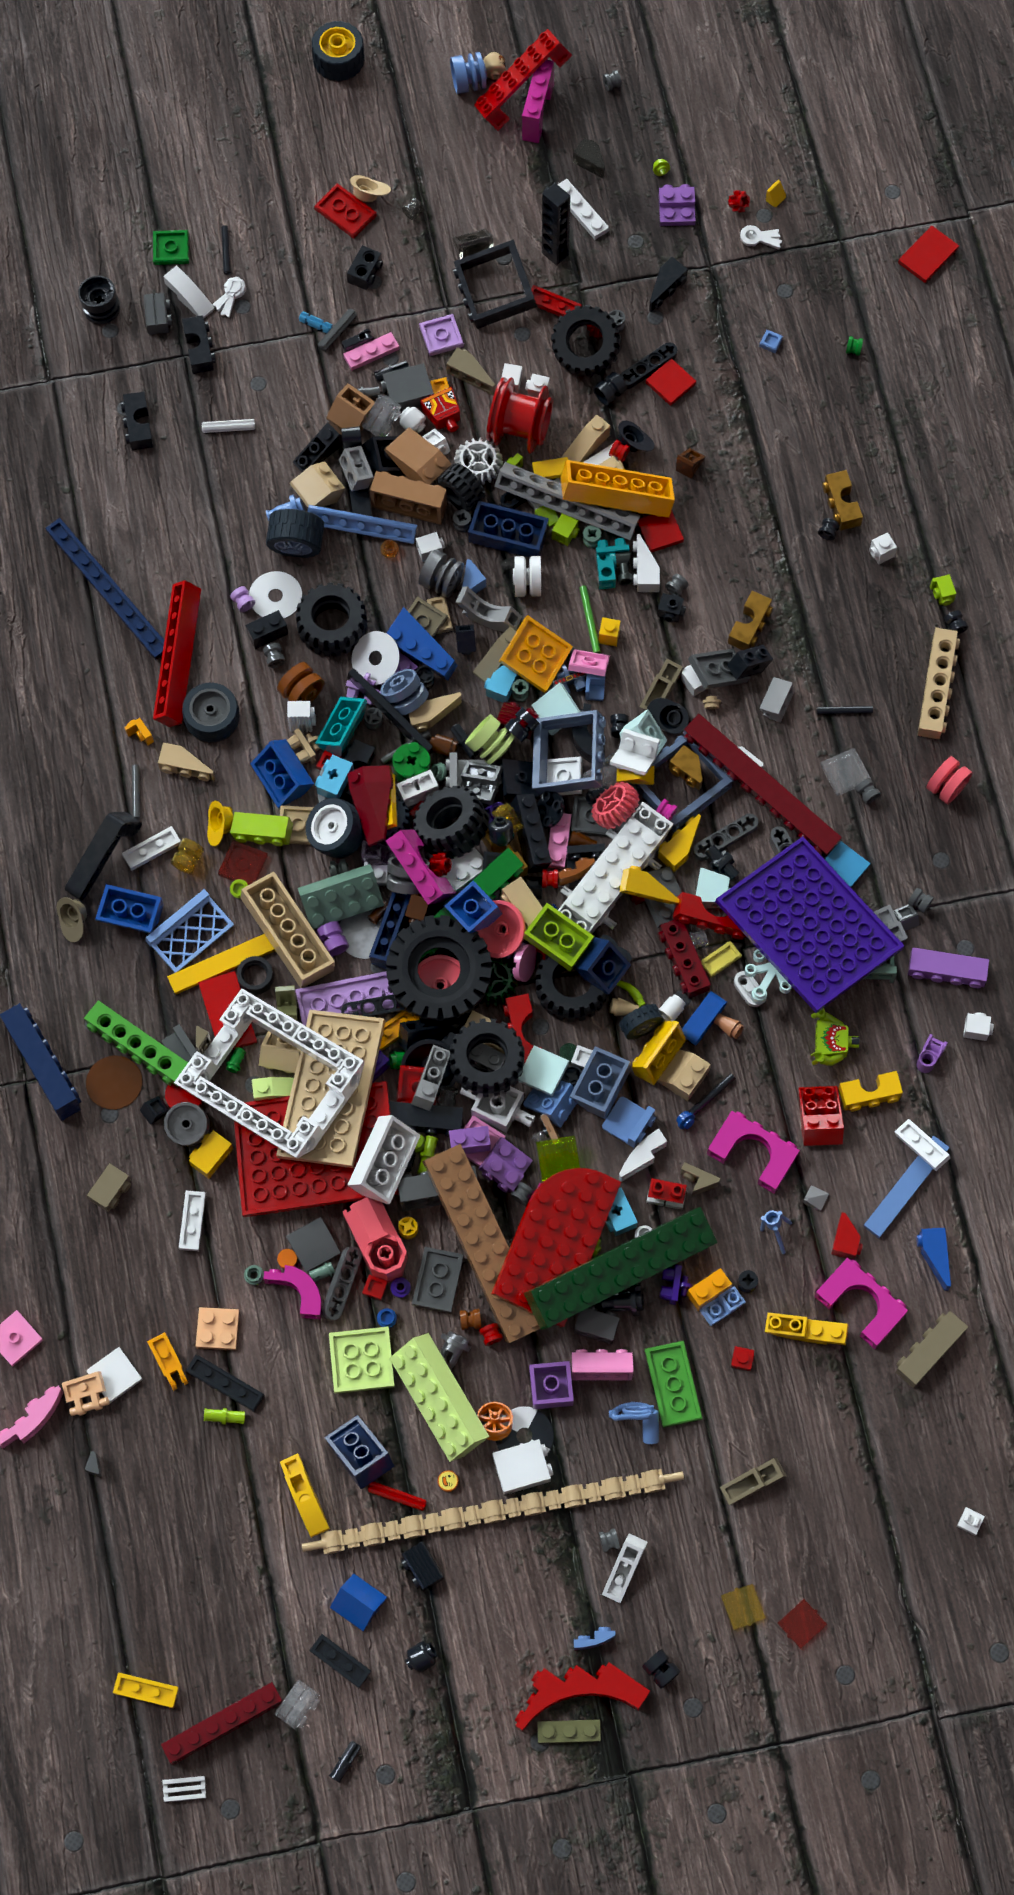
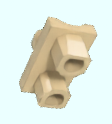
M299 728L294 730V735L287 742L293 750L301 747L302 751L296 754L301 764L309 761L311 764L316 762V754L313 749L315 751L320 749L315 744L318 736L312 737L308 733L305 738Z

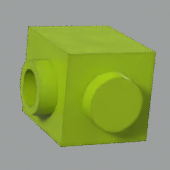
M562 513L552 529V539L568 546L572 538L575 539L579 533L578 520Z

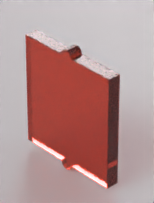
M805 1599L798 1603L777 1623L786 1632L787 1638H791L800 1649L827 1625L817 1614L818 1611L814 1610Z

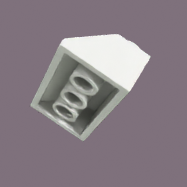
M393 1115L379 1116L349 1180L348 1186L363 1196L390 1204L421 1135Z

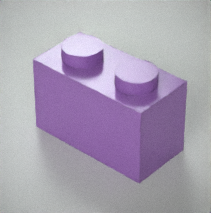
M488 1126L449 1131L451 1148L461 1144L465 1154L491 1151Z

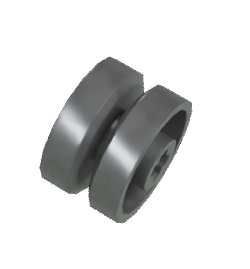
M397 857L388 859L387 871L390 874L387 876V888L401 894H419L420 892ZM422 858L429 868L430 862L427 859Z
M181 1102L174 1105L167 1112L164 1119V1129L167 1136L173 1142L183 1146H194L201 1143L204 1136L208 1134L210 1120L207 1113L200 1106L190 1102ZM185 1120L190 1122V1125L187 1128L184 1127Z

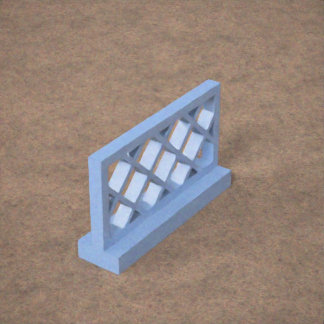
M203 889L146 937V942L176 973L232 928L234 924L210 898L208 892ZM207 903H210L214 908L213 915L202 914V908ZM190 917H200L199 927L187 926L188 919ZM202 917L213 918L212 928L201 927ZM215 918L224 919L228 925L223 929H216ZM176 929H185L184 939H174L173 932ZM187 930H199L198 940H187ZM212 931V938L209 941H200V932ZM162 941H170V951H161L157 945ZM172 942H184L183 952H172ZM186 943H197V951L185 953ZM171 955L183 956V961L178 967H175L171 962Z

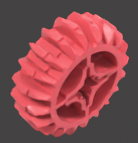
M617 782L614 786L610 785L596 799V803L592 805V817L603 828L614 829L617 825L620 827L623 822H626L631 817L632 813L636 812L635 808L639 806V794L632 785L625 782Z

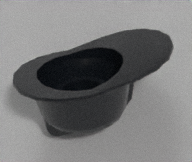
M627 420L619 423L618 440L621 441V444L630 446L631 452L638 450L648 452L654 449L655 444L653 440L635 423Z
M657 698L647 706V710L650 711L662 730L677 734L684 731L688 726L689 714L686 708L678 703L665 698Z

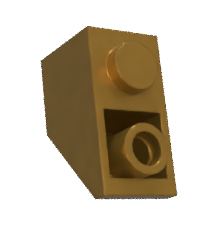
M683 745L671 759L669 769L676 777L680 776L683 778L688 786L700 790L702 787V774L699 756Z

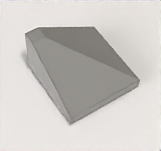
M811 1185L803 1203L821 1211L829 1193Z

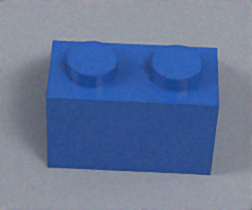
M474 881L445 905V908L469 933L489 927L502 915L499 907Z

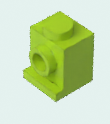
M950 574L932 579L930 589L933 590L934 597L938 599L939 604L947 606L954 602L956 591Z

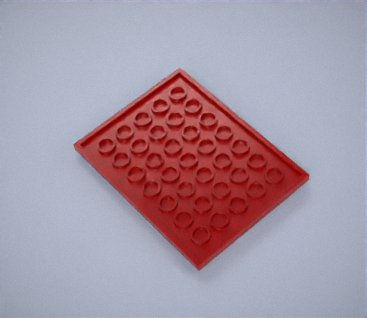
M387 1082L372 1083L354 1168L280 1159L276 1156L277 1146L234 1121L242 1216L265 1215L358 1201L366 1198V1196L359 1194L349 1187L348 1183L378 1117L391 1115ZM290 1096L244 1103L283 1126ZM398 1187L394 1195H399Z

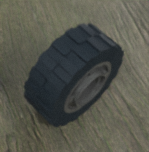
M647 1004L622 1018L619 1026L626 1039L634 1040L651 1033L662 1024L664 1018L656 1004Z

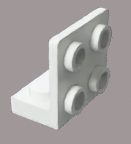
M624 729L619 749L610 760V765L618 769L632 771L637 775H646L656 760L660 739Z

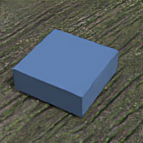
M766 330L759 347L776 353L783 340V336Z

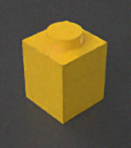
M602 617L599 631L600 644L617 647L621 620Z

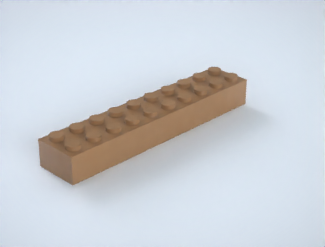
M461 1144L422 1161L506 1342L511 1343L540 1329L532 1313L491 1294L508 1254L509 1246Z

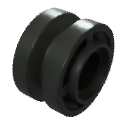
M340 859L339 864L335 861H330V876L349 871L348 863L345 862V859Z

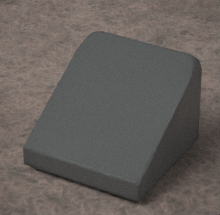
M910 904L893 910L897 920L901 922L904 931L920 924L919 916Z
M92 1451L85 1470L88 1474L102 1478L98 1455L95 1451Z

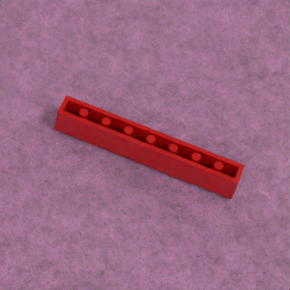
M186 580L175 583L172 586L153 714L154 720L168 727L182 724V708L187 692L201 588Z

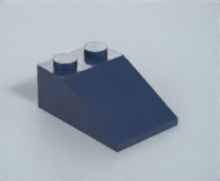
M358 1415L324 1437L360 1489H363L395 1467L389 1453Z

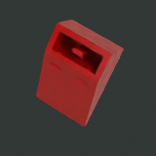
M798 1087L803 1145L843 1144L844 1125L838 1087Z

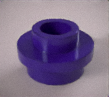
M397 1278L392 1282L391 1292L395 1297L403 1298L410 1293V1283L405 1278ZM399 1284L404 1285V1289L398 1290L397 1286Z

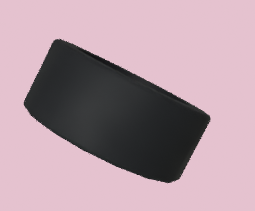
M248 957L237 968L236 975L240 987L251 994H262L273 984L274 974L272 966L262 957ZM254 965L263 967L267 974L265 981L256 986L249 985L244 979L246 969Z

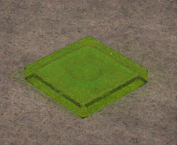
M575 1136L536 1142L542 1181L547 1180L558 1172L580 1168Z

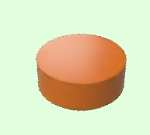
M291 1249L280 1251L277 1256L279 1266L285 1269V1265L295 1267L297 1264L295 1252Z

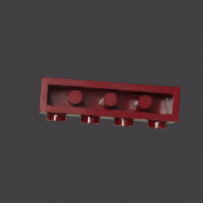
M676 919L661 924L658 937L661 943H665L667 948L665 949L666 956L674 964L672 969L674 975L680 978L681 983L679 985L682 993H686L689 999L710 991L711 984L685 924L680 923Z

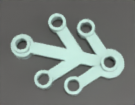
M758 949L754 951L753 959L755 962L760 963L766 959ZM771 963L757 966L754 964L746 965L745 975L748 977H754L756 974L767 972L760 986L752 990L751 1000L754 1003L763 1004L766 1001V990L775 975L780 984L779 990L784 994L791 991L792 986ZM783 985H786V986H788L789 988L785 989V988H783L782 986H783Z

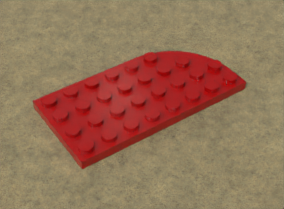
M573 1168L558 1172L541 1183L527 1204L491 1294L533 1314L524 1293L591 1260L621 1181L597 1170ZM567 1319L555 1325L562 1328L565 1326Z

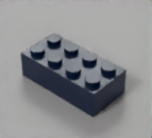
M478 501L468 531L469 543L529 558L531 556H540L549 529V518Z

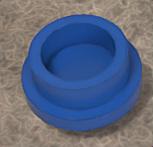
M688 1111L682 1112L676 1119L678 1127L680 1129L690 1128L694 1124L695 1115Z
M385 1308L379 1311L377 1322L381 1327L391 1328L396 1324L397 1316L392 1309Z

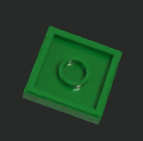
M188 230L153 231V264H189Z

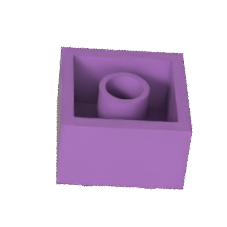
M570 1361L529 1365L533 1409L573 1406Z

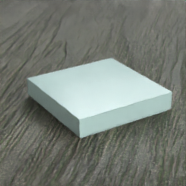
M558 683L532 704L533 709L539 714V718L580 712L562 683ZM562 728L549 730L548 732L550 735H554Z
M534 1045L523 1066V1073L518 1077V1082L553 1096L569 1065V1060Z

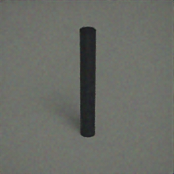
M223 225L221 226L223 272L225 275H229L231 273L228 226Z
M873 706L816 707V714L873 713Z
M730 1073L688 1112L696 1115L736 1079L734 1075Z

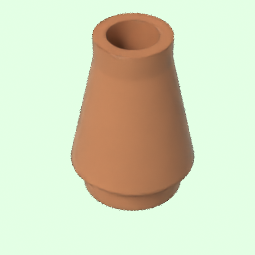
M718 1014L714 1020V1023L730 1038L737 1039L744 1029L740 1021L722 1014Z

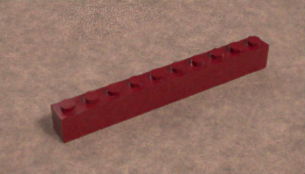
M698 713L684 729V739L687 742L697 745L699 747L698 751L705 757L708 755L713 759L712 763L717 768H723L728 772L726 775L735 782L737 780L741 784L740 787L749 794L751 792L761 806L766 805L770 809L769 812L772 816L782 819L787 829L797 832L799 839L804 837L820 855L826 857L842 837L702 715Z

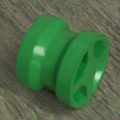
M849 336L846 354L854 353L856 356H860L864 339H854L853 336Z

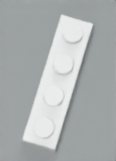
M568 179L557 184L571 196L570 212L594 240L609 231L608 225Z

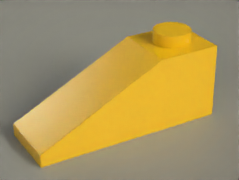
M630 866V868L623 870L619 892L671 905L679 903V898L648 872L641 871V867Z

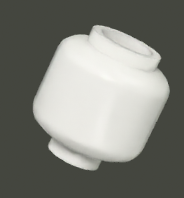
M407 407L399 416L400 425L405 430L410 427L415 432L420 433L426 426L424 424L426 416L416 407Z

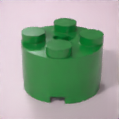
M411 742L400 746L393 754V770L396 779L402 782L431 770L430 755L423 746L417 742Z

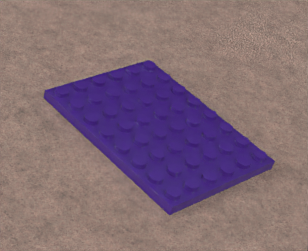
M804 837L798 839L716 898L715 901L815 1013L822 1010L904 948L902 942Z

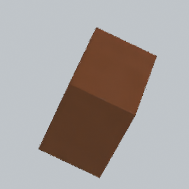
M691 448L678 455L676 471L692 479L705 456Z

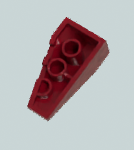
M389 765L362 766L347 774L349 789L359 814L368 846L370 847L386 840L389 820L387 809L391 805L389 794L390 789H393L392 769Z

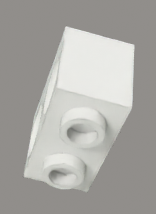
M431 770L396 784L397 794L407 807L417 804L421 800H426V797L435 794V791L439 790L438 783Z

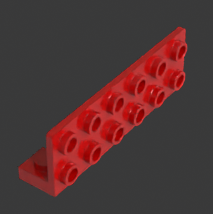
M547 29L539 35L532 45L528 46L523 55L517 58L508 70L502 73L501 77L489 87L488 91L477 99L474 106L499 131L510 120L500 107L549 57L560 68L572 54Z

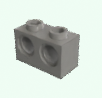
M357 446L344 449L339 462L351 491L368 488L374 476L362 447Z

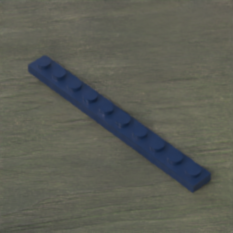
M61 518L45 528L46 532L155 660L160 658L163 653L164 639Z

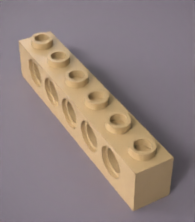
M935 628L917 736L940 739L941 733L946 731L947 722H944V716H948L949 705H946L947 699L950 700L952 694L949 684L953 683L955 672H952V666H956L957 655H954L955 649L958 650L960 639L957 638L958 631ZM945 648L949 652H943L941 649ZM938 665H944L946 668L941 669ZM935 682H942L943 685H937ZM937 698L941 702H935L933 699ZM935 715L938 719H932L930 716Z

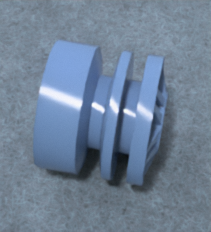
M475 52V61L472 54H468V62L466 63L462 55L450 57L451 74L456 94L467 93L469 91V84H472L474 91H477L478 82L481 90L486 89L487 72L480 52Z

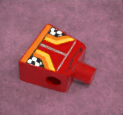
M452 387L421 400L422 412L436 429L447 427L448 431L452 433L459 428L456 422L460 420V410Z

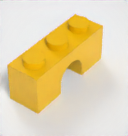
M897 1071L878 1075L876 1079L878 1089L873 1092L865 1091L861 1087L859 1079L840 1083L838 1090L844 1111L850 1110L853 1112L860 1110L864 1106L876 1107L882 1102L894 1103L899 1101L903 1091Z

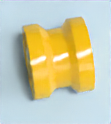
M404 1217L399 1221L398 1230L400 1236L409 1240L417 1235L418 1225L414 1218Z

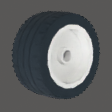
M338 798L323 800L308 815L305 825L308 842L317 851L326 856L345 858L354 853L361 846L365 838L356 807L345 800Z

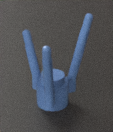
M772 1210L761 1217L760 1231H764L765 1225L769 1229L774 1230L781 1253L785 1254L778 1228L781 1226L782 1220L789 1225L792 1222L783 1215L782 1211Z

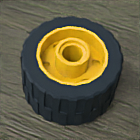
M332 21L318 28L312 38L313 62L317 72L329 80L341 81L353 78L361 71L365 61L364 43L361 32L355 26L344 21Z

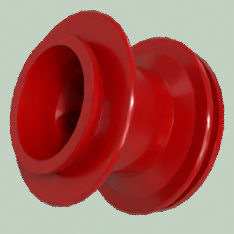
M502 377L497 385L490 407L486 432L487 441H493L494 445L497 446L501 442L504 433L528 439L527 450L531 454L537 445L541 446L547 435L553 409V398L548 397L549 390L546 385L541 389L538 398L514 392V379L511 377L507 380V378Z

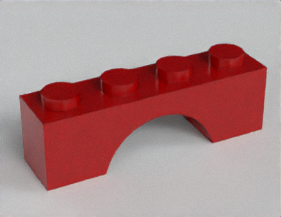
M682 892L677 896L680 900L678 904H675L673 919L679 920L682 924H694L700 929H712L718 934L726 933L732 935L735 939H744L746 937L728 915L718 917L709 913L703 906L701 897Z
M529 994L506 998V1005H503L505 1017L509 1016L510 1023H507L508 1028H513L516 1031V1035L520 1036L522 1040L524 1064L534 1046L528 1043L522 1034L524 1024L533 1017Z

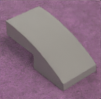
M891 905L874 911L877 917L900 941L908 938L901 922L897 920Z

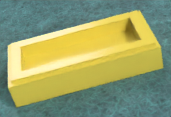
M729 941L702 959L701 963L705 972L712 978L740 959L742 955L733 943Z

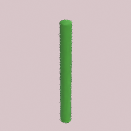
M581 586L580 593L593 653L600 654L601 651L587 586Z

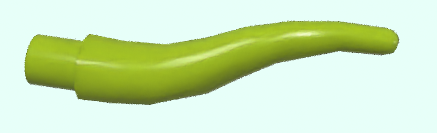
M621 980L617 983V986L629 992L634 1002L639 1005V1008L646 1005L642 994L637 988Z

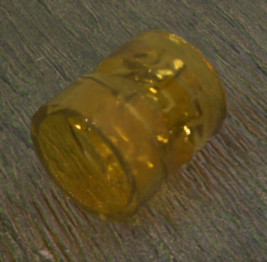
M183 838L178 846L179 852H175L170 863L178 870L192 874L197 865L196 860L201 858L204 848L195 841Z

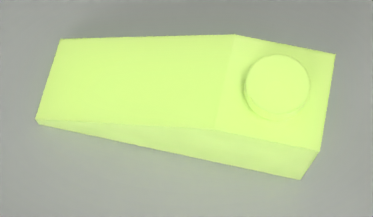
M267 1077L252 1079L254 1101L290 1096L294 1078Z

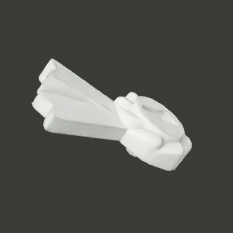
M747 225L740 233V240L746 246H756L760 242L780 249L782 240H779V229L760 231L756 226Z
M239 277L229 278L224 285L225 294L213 303L214 308L218 312L222 310L221 316L230 318L235 299L242 297L246 292L245 282Z

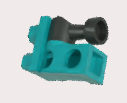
M624 538L615 539V546H608L607 540H598L596 563L599 590L616 587L614 568H620L621 574L618 576L620 585L633 583V576L628 571V566L630 565L629 544L626 545Z

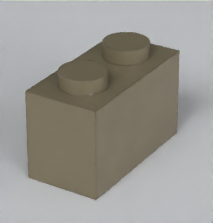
M109 1163L87 1194L89 1201L109 1213L111 1209H115L118 1205L121 1194L126 1193L130 1188L131 1179L129 1175Z

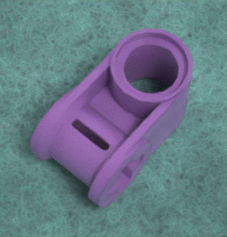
M930 1034L917 1060L918 1070L923 1073L931 1072L948 1042H942ZM922 1059H928L931 1064L923 1063Z

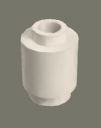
M677 995L669 997L659 1008L664 1021H674L684 1010L686 1004Z

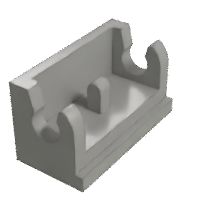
M773 678L759 708L760 711L764 712V717L781 723L795 692L792 682Z

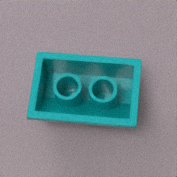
M340 697L315 744L323 751H328L341 757L356 728L362 721L367 709V700Z

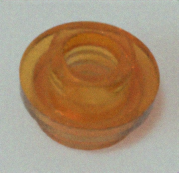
M386 540L382 543L380 550L384 557L392 558L398 554L399 547L395 541Z

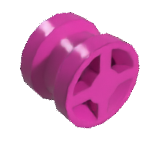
M664 799L656 811L671 821L678 807L670 805Z

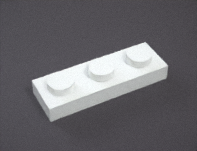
M171 826L122 853V856L131 871L179 846L181 841Z
M908 1119L895 1131V1135L935 1171L950 1159V1155L911 1120Z
M185 1192L179 1250L199 1252L206 1199L205 1192Z

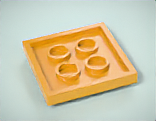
M527 615L499 662L545 693L573 646Z

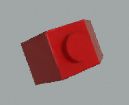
M842 1212L831 1254L855 1260L856 1254H861L863 1244L859 1243L860 1235L847 1214Z

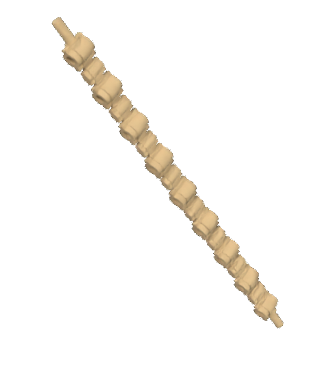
M655 1469L641 1473L642 1478H638V1475H631L626 1477V1481H623L622 1477L601 1480L602 1486H599L598 1482L586 1484V1489H583L582 1484L570 1485L561 1488L562 1493L560 1494L558 1490L546 1492V1496L543 1497L542 1492H533L522 1495V1501H518V1497L506 1499V1504H503L502 1499L491 1500L481 1503V1509H478V1505L466 1507L465 1512H463L462 1507L449 1508L441 1511L442 1516L439 1517L438 1513L427 1514L426 1519H423L422 1515H412L401 1518L402 1524H398L397 1520L385 1522L386 1527H382V1522L370 1523L361 1526L360 1532H358L357 1528L345 1530V1535H342V1530L328 1531L321 1534L322 1540L302 1544V1550L306 1552L323 1548L324 1555L345 1551L344 1545H348V1549L360 1547V1542H363L364 1547L376 1546L385 1543L386 1537H388L389 1541L401 1539L400 1535L404 1534V1539L425 1536V1530H428L429 1534L440 1532V1527H444L445 1532L466 1528L465 1522H468L469 1526L481 1524V1519H484L485 1524L497 1523L506 1520L505 1515L509 1514V1518L521 1516V1512L524 1511L525 1516H533L545 1513V1507H549V1511L561 1509V1504H564L565 1509L576 1508L586 1505V1499H589V1503L601 1501V1496H604L605 1501L617 1500L626 1497L625 1492H629V1495L641 1493L643 1488L645 1493H654L665 1490V1483L684 1480L683 1471L663 1475L662 1469Z

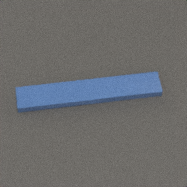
M308 506V512L319 516L324 521L325 528L414 544L417 529L415 524L319 506Z
M935 1136L931 1138L946 1152L950 1148ZM917 1156L863 1227L877 1238H880L933 1168L920 1156Z

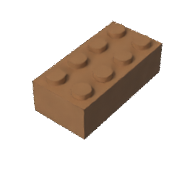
M376 471L370 488L371 507L442 524L447 508V489L440 485L433 486L420 480L413 481L404 476L397 477L388 472Z

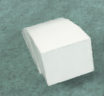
M177 265L163 276L165 284L177 294L178 299L196 316L203 315V318H206L215 310L202 291Z
M659 1128L648 1135L632 1151L619 1173V1181L626 1180L654 1163L655 1157L653 1154L667 1145V1140Z

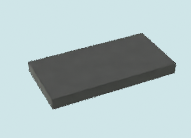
M575 796L571 833L572 831H579L585 835L609 837L605 835L608 829L599 826L592 817V804H588L585 797ZM630 818L623 822L620 827L617 825L612 830L618 834Z

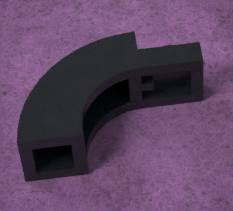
M584 703L583 710L579 709L580 712L591 711V704ZM588 725L572 727V740L577 752L592 764L593 737L588 732Z

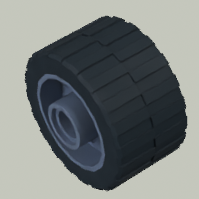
M279 509L270 514L266 545L270 550L284 556L314 557L321 551L324 521L319 516L304 510Z

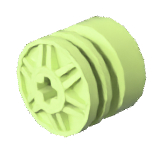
M491 714L474 729L465 742L474 752L482 747L483 750L480 758L483 759L487 756L485 760L487 764H492L495 760L499 759L508 750L515 738L512 733L506 735L508 731L506 727L498 732L497 729L500 722Z

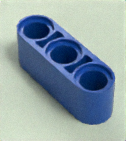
M710 991L682 1028L686 1040L696 1046L714 1023L717 1015L723 1011L727 1001Z

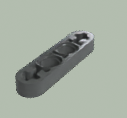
M746 814L698 842L694 847V857L700 861L707 860L709 857L706 854L698 853L699 848L702 850L706 849L708 843L711 847L715 838L723 840L721 846H716L719 851H722L753 833L758 827V818L753 814ZM747 820H748L749 822H752V821H753V826H751V825L745 826ZM735 828L739 831V835L733 837L729 835L728 831Z
M346 1247L341 1254L321 1312L326 1320H336L342 1314L362 1258L360 1249L357 1247ZM350 1252H352V1255L355 1256L354 1259H351V1256L349 1255ZM344 1268L349 1272V1277L346 1280L341 1276ZM337 1287H340L342 1290L340 1298L335 1296V1289ZM329 1308H332V1310L335 1311L334 1314H331Z

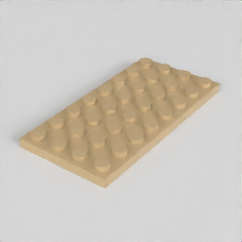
M309 1010L306 1027L362 1059L365 1063L358 1087L316 1147L298 1159L278 1148L276 1155L278 1158L354 1168L386 1022L384 1018ZM301 1050L283 1127L292 1133L296 1130V1125L303 1116L308 1119L311 1117L330 1090L326 1082L332 1074L336 1073V1071Z

